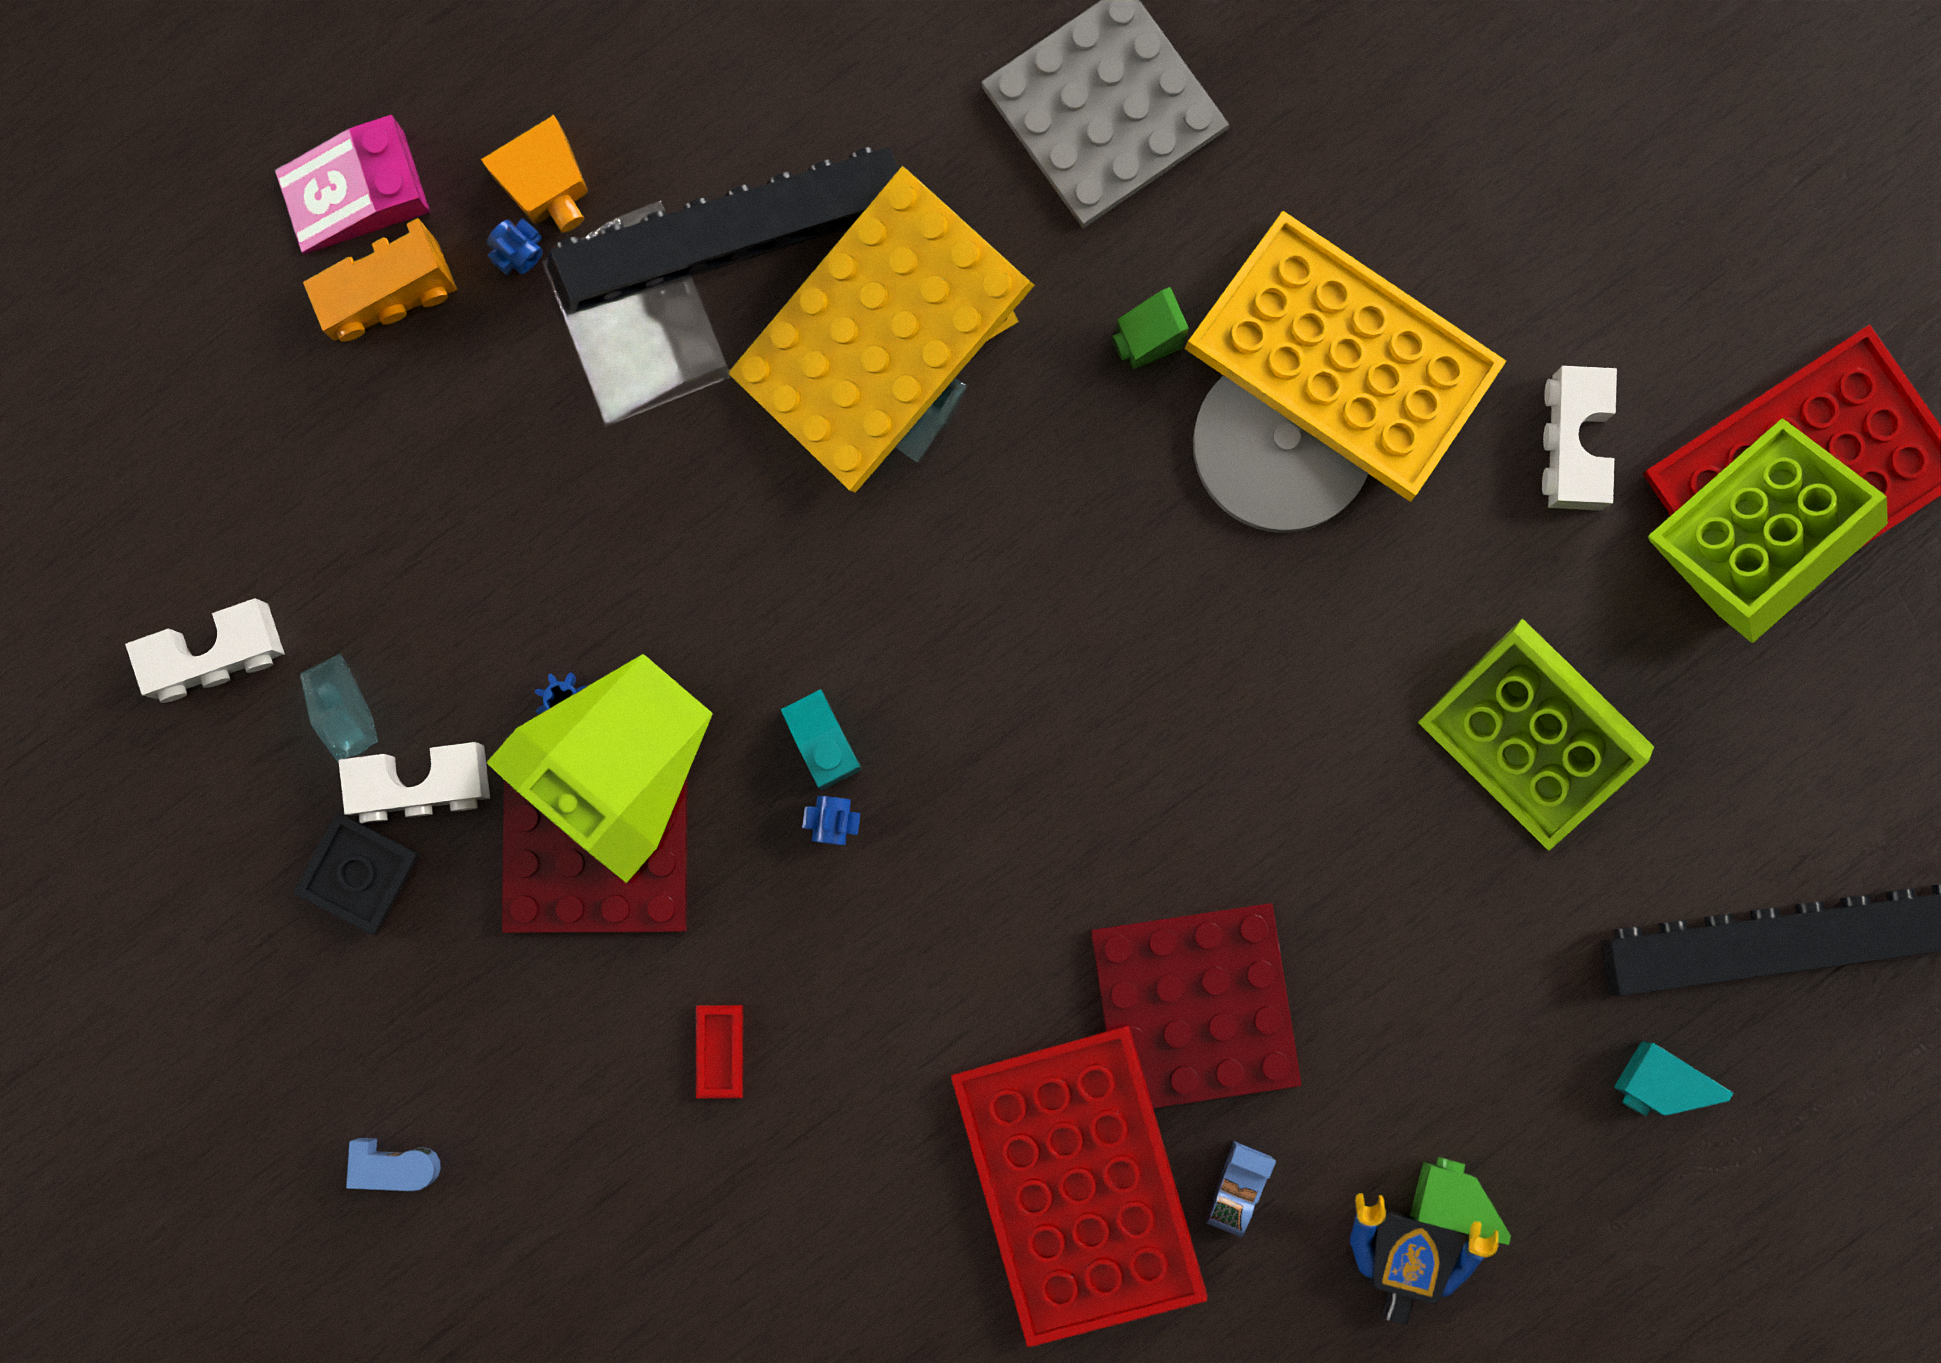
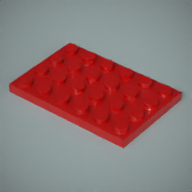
M1869 324L1642 473L1668 513L1672 515L1783 418L1887 496L1888 524L1866 543L1868 544L1941 496V425Z
M1129 1025L951 1075L1027 1347L1207 1301V1292Z

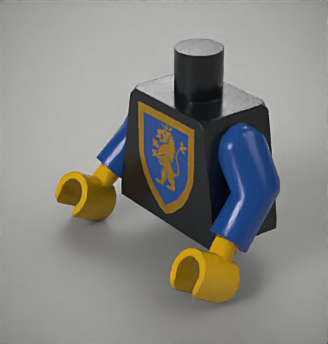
M1362 1193L1357 1194L1355 1197L1357 1215L1353 1224L1350 1244L1359 1272L1367 1277V1282L1372 1287L1387 1291L1381 1315L1386 1320L1408 1325L1414 1299L1437 1304L1441 1297L1450 1296L1473 1274L1484 1257H1489L1497 1251L1499 1232L1495 1230L1489 1238L1479 1237L1481 1233L1480 1222H1474L1471 1225L1469 1240L1465 1241L1467 1236L1465 1233L1420 1222L1411 1216L1386 1210L1382 1195L1378 1196V1203L1371 1207L1364 1206V1196Z

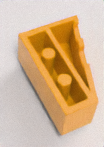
M419 218L406 224L410 233L389 244L387 238L384 237L372 243L374 253L357 261H353L352 257H347L303 282L323 332L333 341L338 339L342 342L354 340L362 336L367 327L379 322L382 324L397 322L407 315L406 311L420 305L424 307L438 305L448 298L447 294L457 290L438 242Z

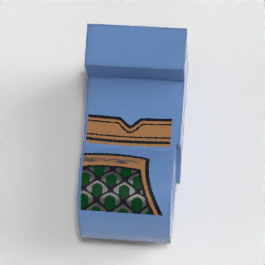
M357 1138L349 1141L346 1188L416 1191L432 1184L439 1176L441 1169L440 1160L437 1154L429 1148L417 1147L404 1153L376 1151L377 1139Z
M1232 1142L1207 1213L1206 1224L1240 1238L1243 1236L1250 1222L1255 1204L1258 1203L1267 1178H1270L1276 1163L1272 1156L1238 1142Z

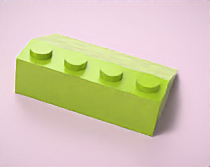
M1782 418L1656 528L1648 538L1717 615L1753 644L1888 524L1887 496Z
M1523 618L1418 722L1548 851L1646 765L1654 749V746Z

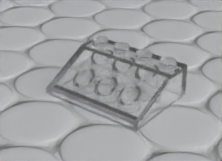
M660 200L622 215L580 240L598 236L597 234L600 230L613 224H623L624 227L641 223L640 220L646 215L656 211H665L664 206ZM548 259L543 261L607 426L731 377L729 375L730 370L692 277L566 316L547 268Z

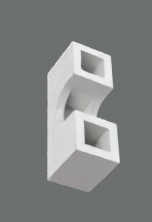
M1561 366L1552 375V379H1548L1546 382L1545 405L1552 407L1551 423L1545 425L1543 445L1544 450L1550 451V468L1544 469L1542 492L1543 495H1549L1548 508L1604 510L1613 503L1614 458L1596 457L1586 452L1580 444L1578 433L1581 423L1588 421L1606 422L1616 413L1617 368Z
M254 598L212 613L217 628V639L214 646L207 653L200 656H193L187 648L183 634L171 629L126 643L125 645L141 694L159 699L160 703L171 702L187 695V688L202 684L204 688L214 687L229 681V674L245 668L247 673H251L272 666V659L284 655V651L268 604Z
M471 742L430 748V773L421 784L414 787H406L399 780L396 772L395 757L379 754L339 760L344 814L359 816L360 823H374L388 820L387 812L404 810L405 817H420L432 815V806L450 804L451 812L477 809L478 800L490 799L484 745Z

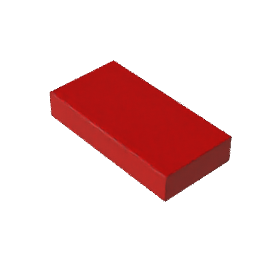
M743 1005L696 1006V1098H743Z

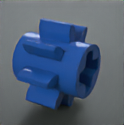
M523 218L517 225L509 219L504 220L495 227L487 239V245L493 249L487 257L505 275H508L513 268L519 274H525L538 262L543 253V250L537 245L542 237Z
M569 673L566 676L565 682L559 681L554 675L549 674L548 680L550 685L545 690L535 689V693L543 698L544 704L537 708L536 713L540 715L552 708L553 704L559 701L557 693L561 690L568 695H574L587 686L574 688L576 675L573 673Z
M817 796L816 807H805L802 828L813 830L812 842L845 846L847 834L858 835L860 813L850 812L851 800Z

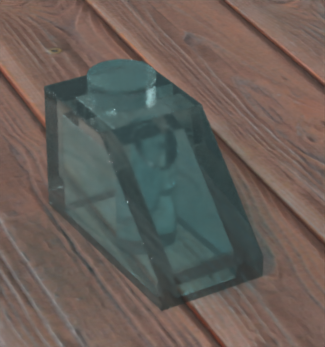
M341 654L300 674L311 726L337 762L352 755H358L367 750L369 746L379 742L373 716Z

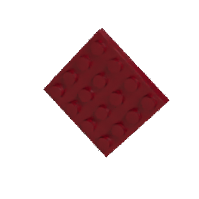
M688 775L657 849L627 883L586 851L504 780L502 933L687 932Z
M1273 903L1091 930L1106 1031L1129 1025L1153 1108L1302 1086Z

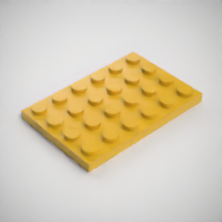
M902 166L741 356L728 374L848 490L856 493L1035 285L909 170Z
M1282 211L1184 348L1410 502L1422 488L1506 363V360L1284 211Z

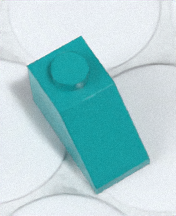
M821 689L781 709L818 788L824 790L862 770Z
M1641 1041L1614 1086L1616 1090L1626 1095L1622 1103L1647 1117L1650 1111L1666 1116L1727 1102L1734 1094L1655 1043Z

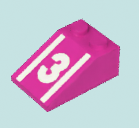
M392 115L349 128L275 170L303 254L430 213L404 131Z

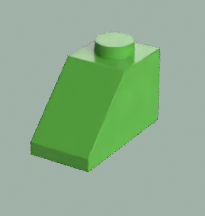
M1171 287L1158 292L1117 319L1115 329L1117 334L1112 335L1113 344L1120 359L1123 361L1128 358L1133 370L1183 348L1189 328Z
M1438 1157L1436 1165L1423 1162L1410 1214L1411 1217L1420 1222L1469 1235L1471 1225L1474 1222H1480L1481 1233L1479 1237L1489 1238L1497 1230L1499 1232L1498 1242L1509 1245L1510 1233L1477 1178L1464 1173L1466 1164Z

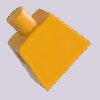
M554 115L481 159L496 182L535 224L551 216L560 231L564 233L576 228L583 222L584 217L574 201L584 196L588 190L567 138Z

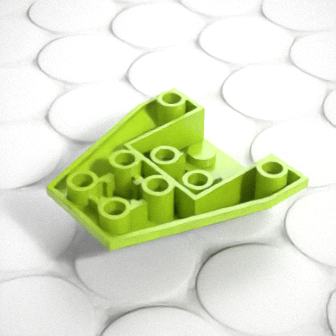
M642 654L516 728L486 763L566 834L627 883L657 849L713 713L648 657Z

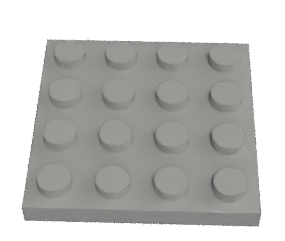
M1101 0L982 81V88L1082 228H1085L1227 131L1229 123L1140 0Z

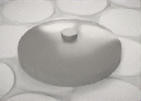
M1224 375L1214 384L1202 403L1193 435V454L1198 475L1216 504L1227 514L1245 525L1278 533L1297 532L1316 527L1344 510L1360 491L1368 476L1367 472Z

